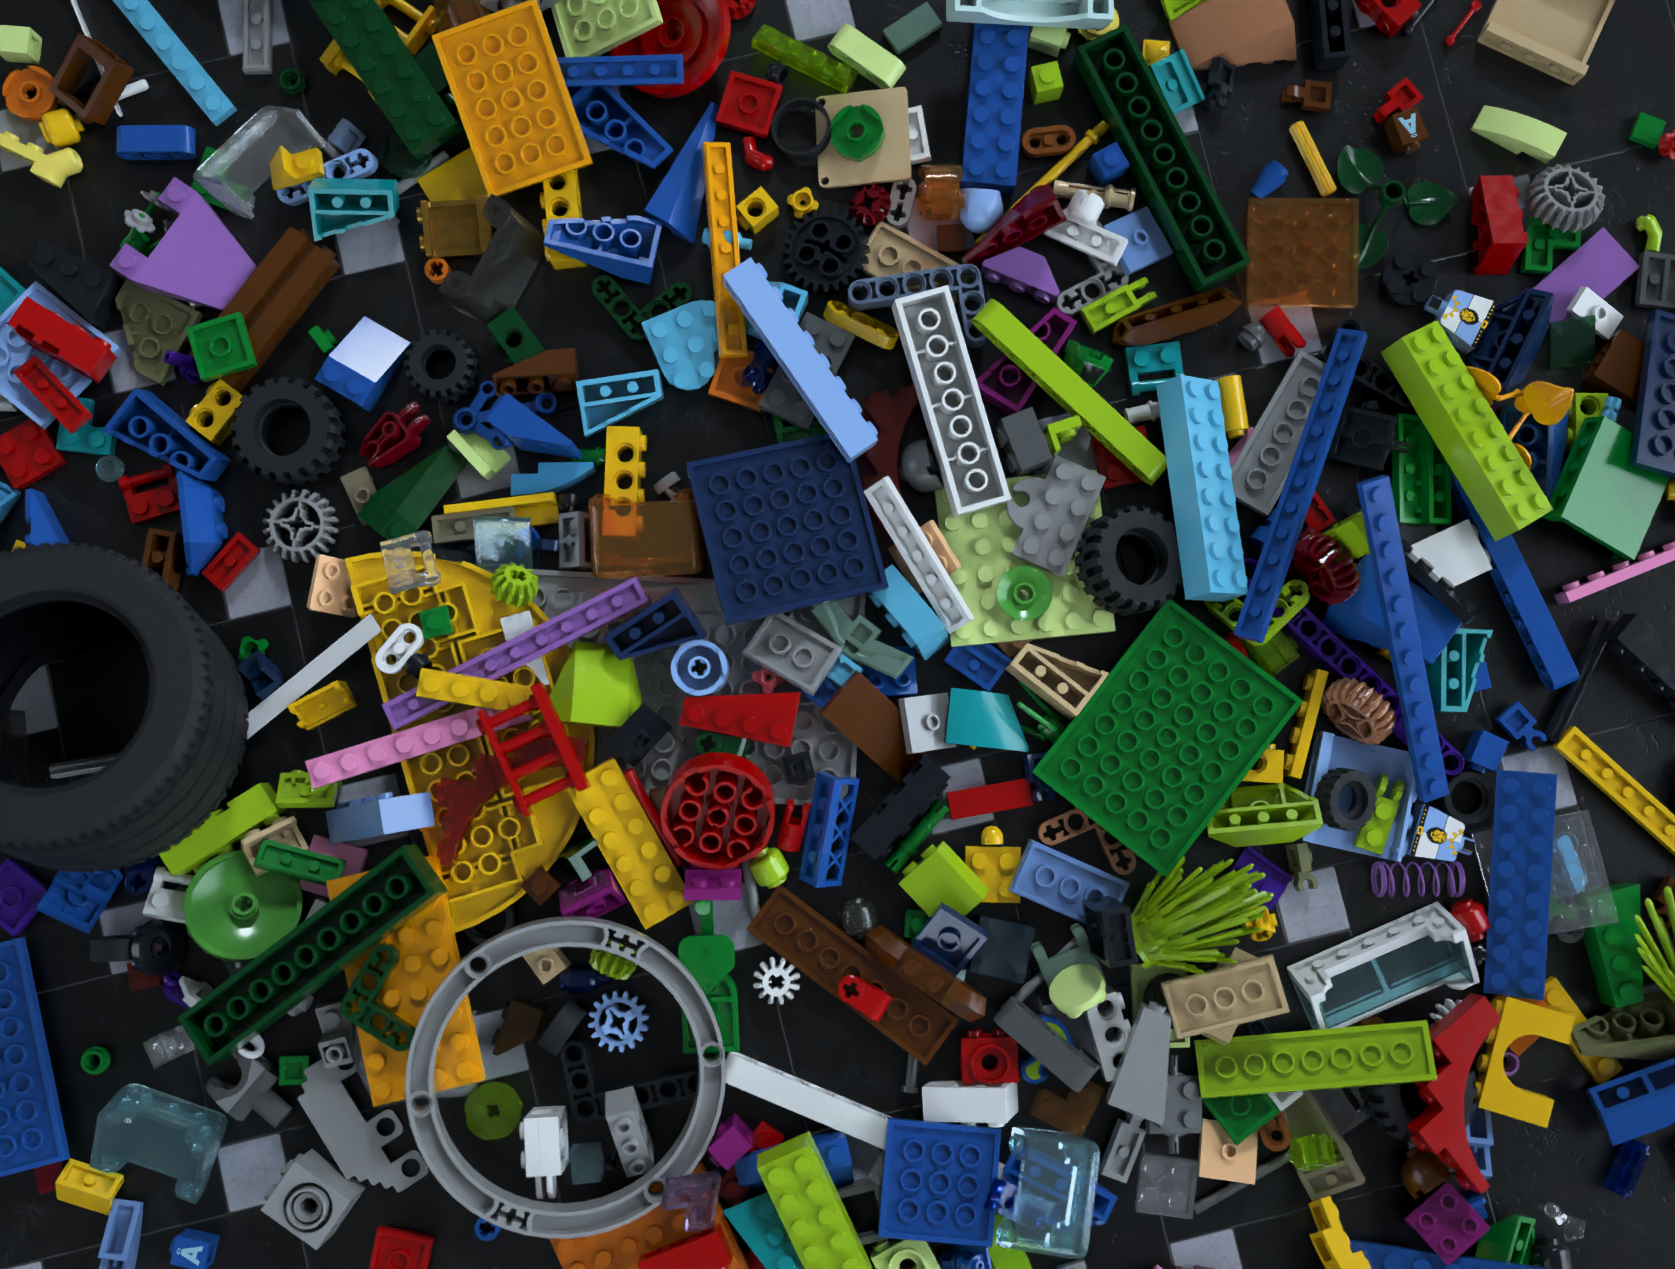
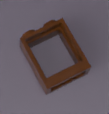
M78 33L48 90L58 97V103L76 112L75 116L79 120L90 125L92 122L105 125L134 69L98 40ZM93 58L105 67L106 70L87 105H85L73 96V93Z

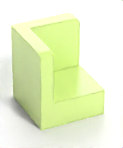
M0 25L1 57L8 62L40 63L42 38L33 29L23 26Z

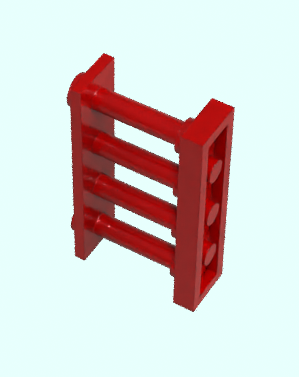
M541 682L530 687L533 694L529 695V699L489 717L487 710L477 711L479 719L476 720V724L483 736L487 734L515 795L512 798L513 805L518 814L523 813L524 817L534 814L531 805L569 787L571 789L576 788L578 792L591 788L548 691ZM533 709L541 711L545 719L541 721V725L501 743L494 727ZM545 735L553 737L557 745L553 747V751L513 769L506 753ZM557 761L565 763L568 772L565 773L564 778L525 795L518 779Z

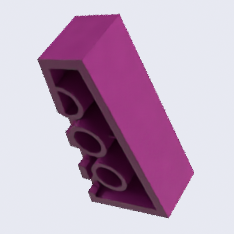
M1054 307L1030 331L1057 355L1073 331L1077 321ZM1005 354L992 364L983 375L976 379L981 398L1007 415L1020 412L1038 385Z

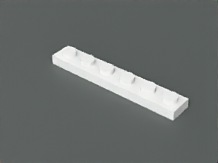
M890 477L882 478L865 490L864 494L938 617L943 622L947 632L950 634L975 619Z

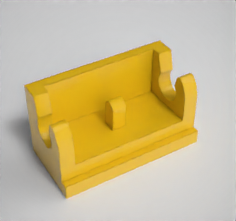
M339 680L287 705L290 713L296 714L299 722H297V725L300 728H306L307 731L358 706L346 681Z

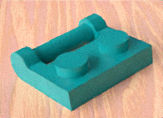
M1179 341L1124 349L1131 396L1140 395V392L1157 390L1156 385L1172 379L1165 378L1139 382L1138 375L1173 371V377L1184 375Z

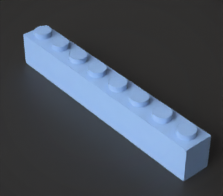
M750 257L723 275V284L843 457L850 463L876 445L878 432L870 421L866 423L860 414L862 409L854 398L850 400L845 393L846 386L839 376L834 377L829 370L831 365L823 353L818 354L813 347L815 342L809 332L801 330L797 324L799 319L792 308L787 309L781 301L783 296L775 285L771 287L766 279L767 273L759 262L755 264Z

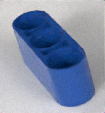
M185 125L118 126L116 128V156L127 160L195 159L196 129Z

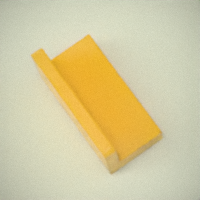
M70 1158L55 1182L56 1196L60 1201L109 1216L113 1199L124 1182V1175Z

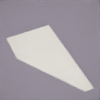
M530 610L500 618L506 642L534 628ZM543 656L526 664L527 667L534 671L535 675L544 685L549 684L542 660Z

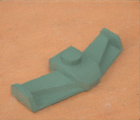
M838 601L815 605L810 610L834 643L842 647V654L850 660L858 661L897 679L914 659L913 656L876 640L882 633V630L861 614L852 621Z

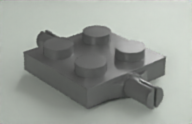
M1173 1054L1169 1055L1164 1123L1160 1125L1145 1119V1133L1168 1136L1167 1153L1170 1154L1180 1153L1179 1136L1187 1133H1202V1098L1199 1075H1185L1178 1072V1055Z

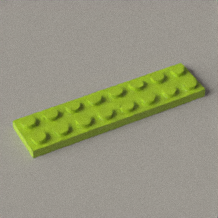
M1427 1020L1232 1037L1230 1043L1226 1046L1211 1039L1194 1040L1202 1099L1437 1080Z

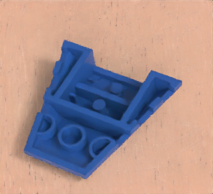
M1368 554L1362 557L1356 567V570L1360 573L1359 579L1361 582L1358 590L1345 602H1341L1338 605L1335 603L1329 605L1322 623L1331 632L1342 635L1344 638L1353 641L1354 639L1370 644L1372 647L1389 650L1371 555ZM1407 571L1424 663L1432 665L1463 622Z

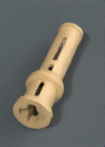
M1059 180L1054 181L1053 192L1057 198L1071 200L1076 190L1084 189L1088 190L1086 194L1095 193L1102 198L1105 205L1104 209L1116 207L1126 209L1130 213L1132 212L1136 188L1125 190L1114 188L1111 184L1105 187H1096Z

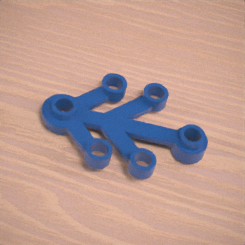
M484 381L480 385V391L471 405L460 408L455 412L453 425L462 434L475 432L489 441L494 449L505 450L507 448L505 444L501 446L494 444L497 436L482 424L488 422L486 420L505 395L499 396L490 410L480 412L487 399H492L496 396L493 382ZM492 386L493 391L490 394L484 393L485 387ZM539 393L535 401L521 403L533 413L540 412L543 415H551L558 408V401L552 393ZM545 401L552 402V406L549 409L543 408ZM470 417L472 419L471 424L463 425L464 418Z

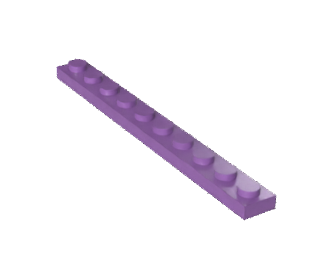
M634 577L447 672L496 680L649 603L637 577ZM417 687L382 704V707L393 729L398 730L451 702L416 696Z

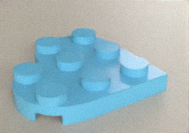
M693 301L641 322L660 370L670 385L675 386L677 389L692 391L708 383L715 372L713 353L718 350L714 301Z

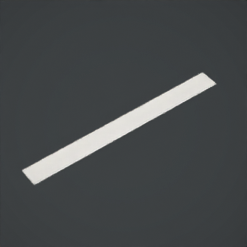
M371 613L248 713L249 718L246 719L249 722L247 739L286 709L287 705L297 700L382 631Z

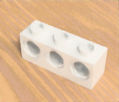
M1111 985L1105 987L1107 993L1105 1000L1110 1001V1006L1106 1011H1098V1004L1084 1011L1095 1054L1101 1064L1099 1067L1101 1075L1106 1082L1113 1080L1118 1066L1113 1064V1059L1116 1055L1123 1053L1132 1029L1129 1020H1124L1121 1011L1125 1009L1123 997L1120 992L1116 993ZM1117 1027V1034L1114 1037H1105L1108 1028Z

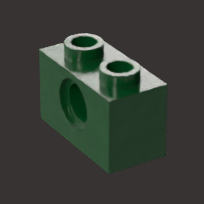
M513 306L487 324V327L492 332L487 336L497 349L501 346L507 353L503 358L509 366L545 351ZM514 337L522 338L519 346L510 347V341Z

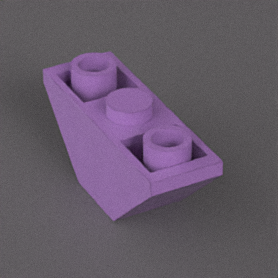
M1020 246L984 260L980 273L984 275L986 280L993 283H999V281L1009 285L1012 291L1017 293L1027 292L1034 295V299L1041 303L1048 304L1051 302L1054 304L1060 292L1045 256Z

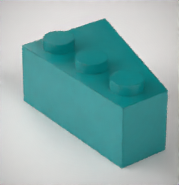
M314 178L308 187L314 242L329 235L344 233L358 226L363 227L395 217L400 207L397 180Z

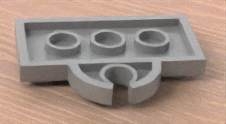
M1056 455L1045 479L1037 477L1025 478L1015 484L1011 491L1013 493H1024L1028 497V504L1020 507L1016 505L1013 499L1006 502L1007 516L1013 525L1022 530L1011 556L1062 578L1106 477Z

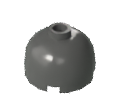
M926 436L909 444L901 456L902 466L898 467L902 481H908L912 488L924 493L943 489L944 485L930 437Z

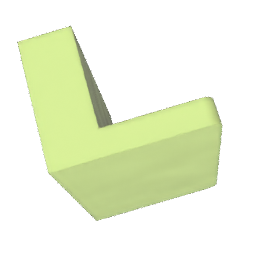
M453 430L446 436L488 481L512 459L504 449H494L489 441L475 432L462 434ZM494 441V444L496 446H500L496 441Z

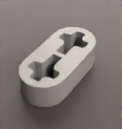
M912 179L894 182L890 193L891 208L885 220L887 224L898 230L904 228L910 219L916 195V184ZM903 185H907L910 192H907L904 200H901L899 189ZM900 206L902 207L901 216L903 217L899 221H894V216L890 214H895L897 207Z

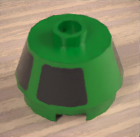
M1070 339L1065 349H1062L1061 360L1091 387L1096 388L1112 371L1110 367L1114 360L1113 358Z

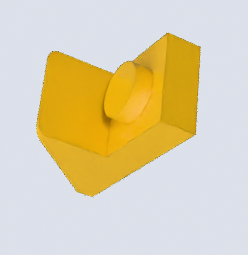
M279 146L269 164L272 187L275 191L311 181L314 178L325 177L322 152L317 147L291 154L283 146Z

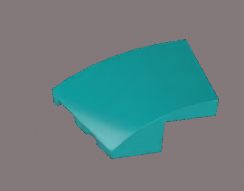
M951 688L945 743L1029 752L1028 744L1009 695Z

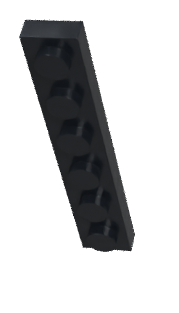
M1349 501L1341 509L1348 516L1362 511L1361 504L1357 501ZM1401 538L1407 571L1464 624L1472 623L1479 616L1474 611L1476 608L1475 604L1465 596L1460 598L1453 591L1455 586L1445 577L1439 578L1433 573L1434 567L1431 563L1422 557L1418 559L1412 553L1413 547Z

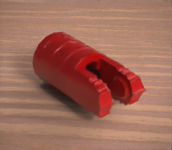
M1279 306L1273 308L1259 320L1260 324L1264 326L1286 357L1291 358L1295 355V347L1302 349L1306 346L1305 339Z
M787 798L776 842L778 848L788 852L800 851L811 803L804 802L799 819L791 817L794 809V800Z

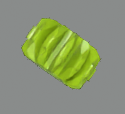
M512 561L509 565L501 564L492 575L491 593L496 595V601H504L506 606L512 604L517 609L520 605L528 606L537 595L538 577L533 575V569H525L523 564L517 566Z
M592 949L589 963L593 969L617 980H628L637 967L635 962L604 950Z

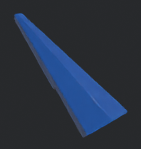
M713 102L708 106L645 208L648 218L663 221L662 225L669 228L671 233L693 245L696 241L701 205L705 193L702 144L703 142H713L716 134V117L719 107Z

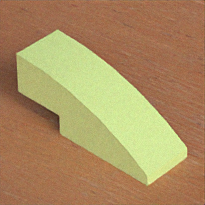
M1486 105L1482 107L1471 128L1473 132L1517 155L1523 151L1545 164L1555 157L1567 135L1566 132L1535 118Z

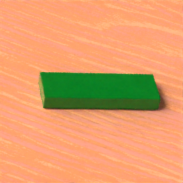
M263 838L253 867L327 887L326 881L342 877L346 860Z

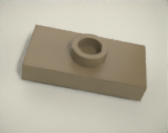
M363 466L340 477L355 512L358 514L370 497L378 491L368 468ZM359 518L360 523L363 527L369 526L367 523H365L363 520Z

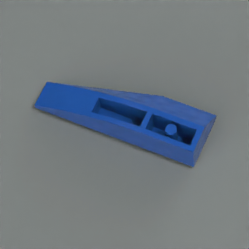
M1675 1058L1592 1087L1586 1091L1612 1146L1668 1127L1675 1122Z

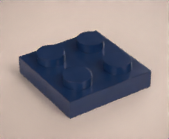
M942 902L912 938L910 947L957 976L988 939L989 932Z

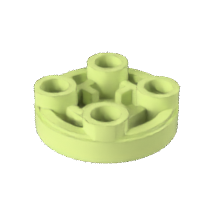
M1076 964L1065 968L1056 975L1049 988V996L1056 1009L1066 1013L1072 1019L1078 1018L1084 1011H1087L1094 1005L1102 1003L1107 997L1103 976L1095 966L1090 964Z

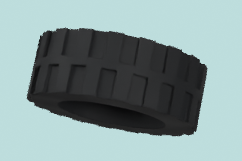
M1336 768L1329 770L1327 774L1321 777V781L1316 786L1317 790L1314 797L1319 801L1323 824H1327L1330 828L1356 831L1360 827H1364L1371 820L1372 814L1375 812L1377 796L1375 795V786L1372 784L1373 781L1366 776V773L1360 772V770ZM1347 785L1352 790V803L1346 813H1342L1339 810L1338 798L1341 789Z

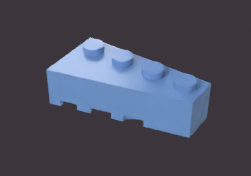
M393 792L377 794L375 796L335 804L336 809L325 811L330 844L435 826L430 792L393 797Z

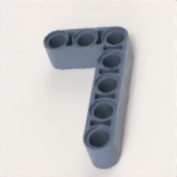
M962 264L860 279L852 282L848 288L849 306L856 311L891 307L895 299L935 289L937 287L933 282L936 279H943L949 286L951 296L957 298L961 330L967 346L972 348L980 347L987 339L985 335L974 338L969 333V329L975 327L972 319L985 305L981 273L975 265ZM970 275L974 278L975 282L970 285L964 284L960 277ZM909 283H917L921 290L916 293L910 292L906 286ZM882 287H890L893 289L894 294L888 297L883 296L879 290ZM858 290L863 291L867 294V297L861 301L856 300L853 297V293ZM968 301H973L977 303L979 309L969 311L964 304Z

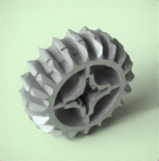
M1569 163L1565 167H1562L1560 164L1553 168L1548 166L1543 172L1541 171L1536 175L1529 186L1528 198L1526 200L1530 203L1528 210L1535 212L1534 218L1542 219V225L1546 223L1551 225L1552 230L1560 228L1561 232L1564 233L1569 229L1572 233H1575L1577 230H1584L1594 223L1603 210L1605 195L1602 193L1603 186L1596 185L1598 178H1590L1589 172H1581L1580 167L1572 169Z
M294 489L291 490V496L281 493L282 502L276 499L272 500L275 509H265L271 516L270 519L265 518L262 520L264 524L269 525V528L264 529L262 532L270 536L266 543L270 546L274 545L272 551L275 554L281 553L282 559L288 560L291 558L292 562L299 563L301 558L303 562L309 563L311 555L316 559L317 555L320 554L319 550L325 553L329 552L326 544L327 542L331 544L336 543V540L330 536L331 533H339L337 528L332 527L339 520L331 516L334 514L335 509L327 507L329 501L326 498L320 499V494L316 492L310 494V491L307 489H303L301 493ZM310 506L318 513L320 524L312 522L311 513L309 512ZM295 508L293 515L285 518L288 512ZM305 523L306 525H308V526H310V527L299 528V530H298L297 528H295V527H293V526H291V525H296V526H298V524L301 525V524ZM282 528L290 531V540H293L292 547L285 541ZM312 534H317L311 543L304 546Z

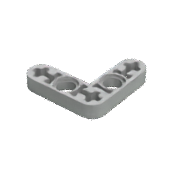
M1097 221V226L1102 228V224ZM1087 254L1097 274L1063 291L1057 298L1055 307L1069 317L1078 314L1080 309L1126 285L1129 275H1126L1119 262L1117 266H1114L1107 262H1100L1097 258ZM1112 274L1116 277H1122L1119 285L1113 282L1106 287L1108 292H1105L1104 283L1111 279ZM1088 285L1096 286L1099 289V296L1096 298L1087 297L1085 287ZM1076 291H1079L1080 300L1073 304L1071 310L1068 306H1062L1065 301L1064 298L1071 301L1078 296Z

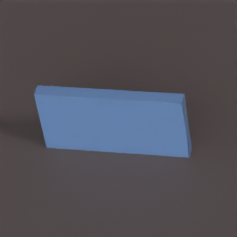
M1029 839L1008 890L1086 924L1082 900L1111 896L1122 902L1130 883ZM1092 924L1091 927L1096 929V924Z

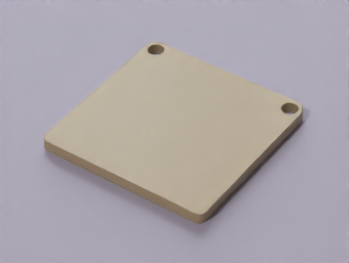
M906 87L827 95L816 99L817 102L825 101L823 107L827 111L831 122L834 116L846 106L868 105L880 115L885 130V138L879 150L862 162H856L841 156L830 140L827 148L817 156L818 178L822 188L830 189L896 182L912 178L908 92ZM815 108L818 145L825 135L827 121L824 114ZM854 127L851 130L853 132L852 137H861L864 128L856 129ZM824 179H829V183L826 185H823L822 181Z

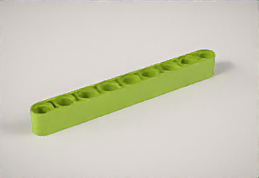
M990 299L972 319L974 326L1072 417L1079 415L1082 426L1143 482L1153 485L1167 469L1166 457L1002 304L994 299Z

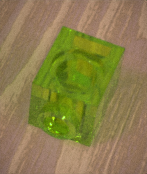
M1321 1133L1290 1139L1289 1158L1296 1169L1306 1172L1337 1166L1330 1136Z

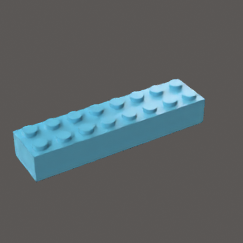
M1179 375L1156 385L1185 600L1224 602L1247 595L1248 587L1218 381Z

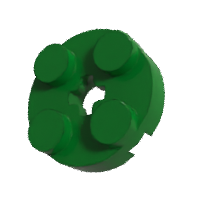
M864 104L854 107L849 105L842 108L834 116L830 127L831 141L836 151L841 156L856 162H862L875 154L885 138V130L880 115L872 107ZM854 127L856 129L864 128L862 130L863 135L856 138L852 137L853 132L851 130Z

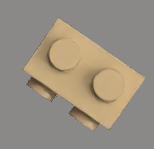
M286 816L274 820L270 827L262 831L260 829L250 831L241 840V849L256 877L268 872L253 867L263 838L309 850L296 825L297 820L295 816L286 818Z

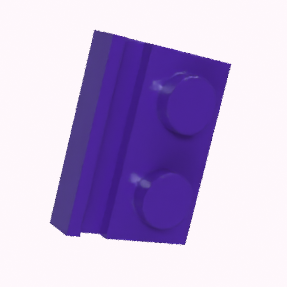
M1245 846L1225 875L1233 870L1237 872L1249 864H1254V867L1246 873L1250 874L1258 871V874L1264 873L1265 877L1252 883L1251 889H1257L1258 893L1262 891L1274 893L1272 900L1261 904L1268 907V910L1271 911L1293 877L1250 846Z

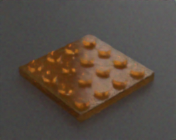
M1248 198L1246 252L1252 262L1246 268V307L1355 308L1358 305L1359 199Z

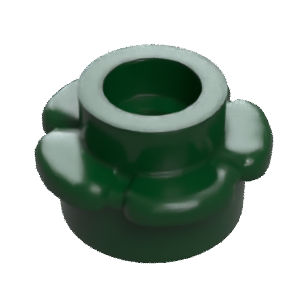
M287 68L281 72L279 84L285 93L296 95L297 92H302L305 89V75L300 70Z

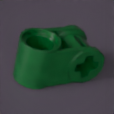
M704 731L697 736L695 746L701 755L711 752H725L746 759L750 739ZM707 736H712V742L716 743L715 748L710 747L709 751L703 750L704 745L700 744V740H705Z

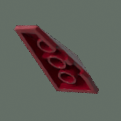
M1050 184L1036 186L1029 194L1025 195L962 258L964 264H972L979 268L984 260L1014 249L1065 222L1067 218Z

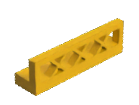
M554 492L443 505L444 514L514 506L518 528L524 525L538 527L559 524L560 508L558 506V496Z

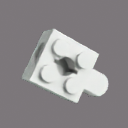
M567 1105L533 1107L525 1116L524 1122H520V1139L525 1140V1151L521 1152L522 1169L526 1168V1177H535L537 1199H544L546 1182L548 1198H556V1175H561L570 1162Z

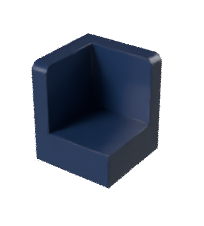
M257 650L237 665L238 670L251 681L256 695L262 700L266 699L285 683L279 667L260 650Z

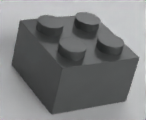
M1033 407L1000 420L994 437L999 449L1004 448L1007 456L1004 462L1009 474L1014 473L1015 477H1023L1046 468L1053 457Z

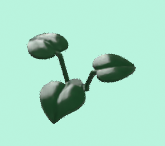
M1345 145L1337 163L1339 183L1344 190L1354 195L1361 194L1367 187L1370 190H1380L1378 202L1382 206L1370 228L1365 224L1358 223L1349 227L1343 234L1341 247L1350 267L1355 270L1368 268L1377 263L1386 253L1388 237L1384 232L1375 230L1388 208H1393L1402 201L1405 207H1409L1408 214L1413 222L1422 226H1431L1444 218L1458 201V197L1447 188L1431 182L1415 183L1409 187L1407 193L1405 192L1404 185L1397 180L1388 181L1386 184L1381 182L1379 185H1373L1383 175V164L1380 158L1368 150Z

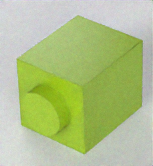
M1054 61L1032 66L1027 81L1033 104L1060 99L1064 85L1058 62Z

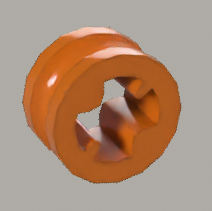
M433 257L426 262L424 271L431 282L439 285L446 283L450 279L451 268L444 259ZM437 265L439 268L444 266L441 269L443 274L439 277L437 274L432 276L435 273L433 268Z

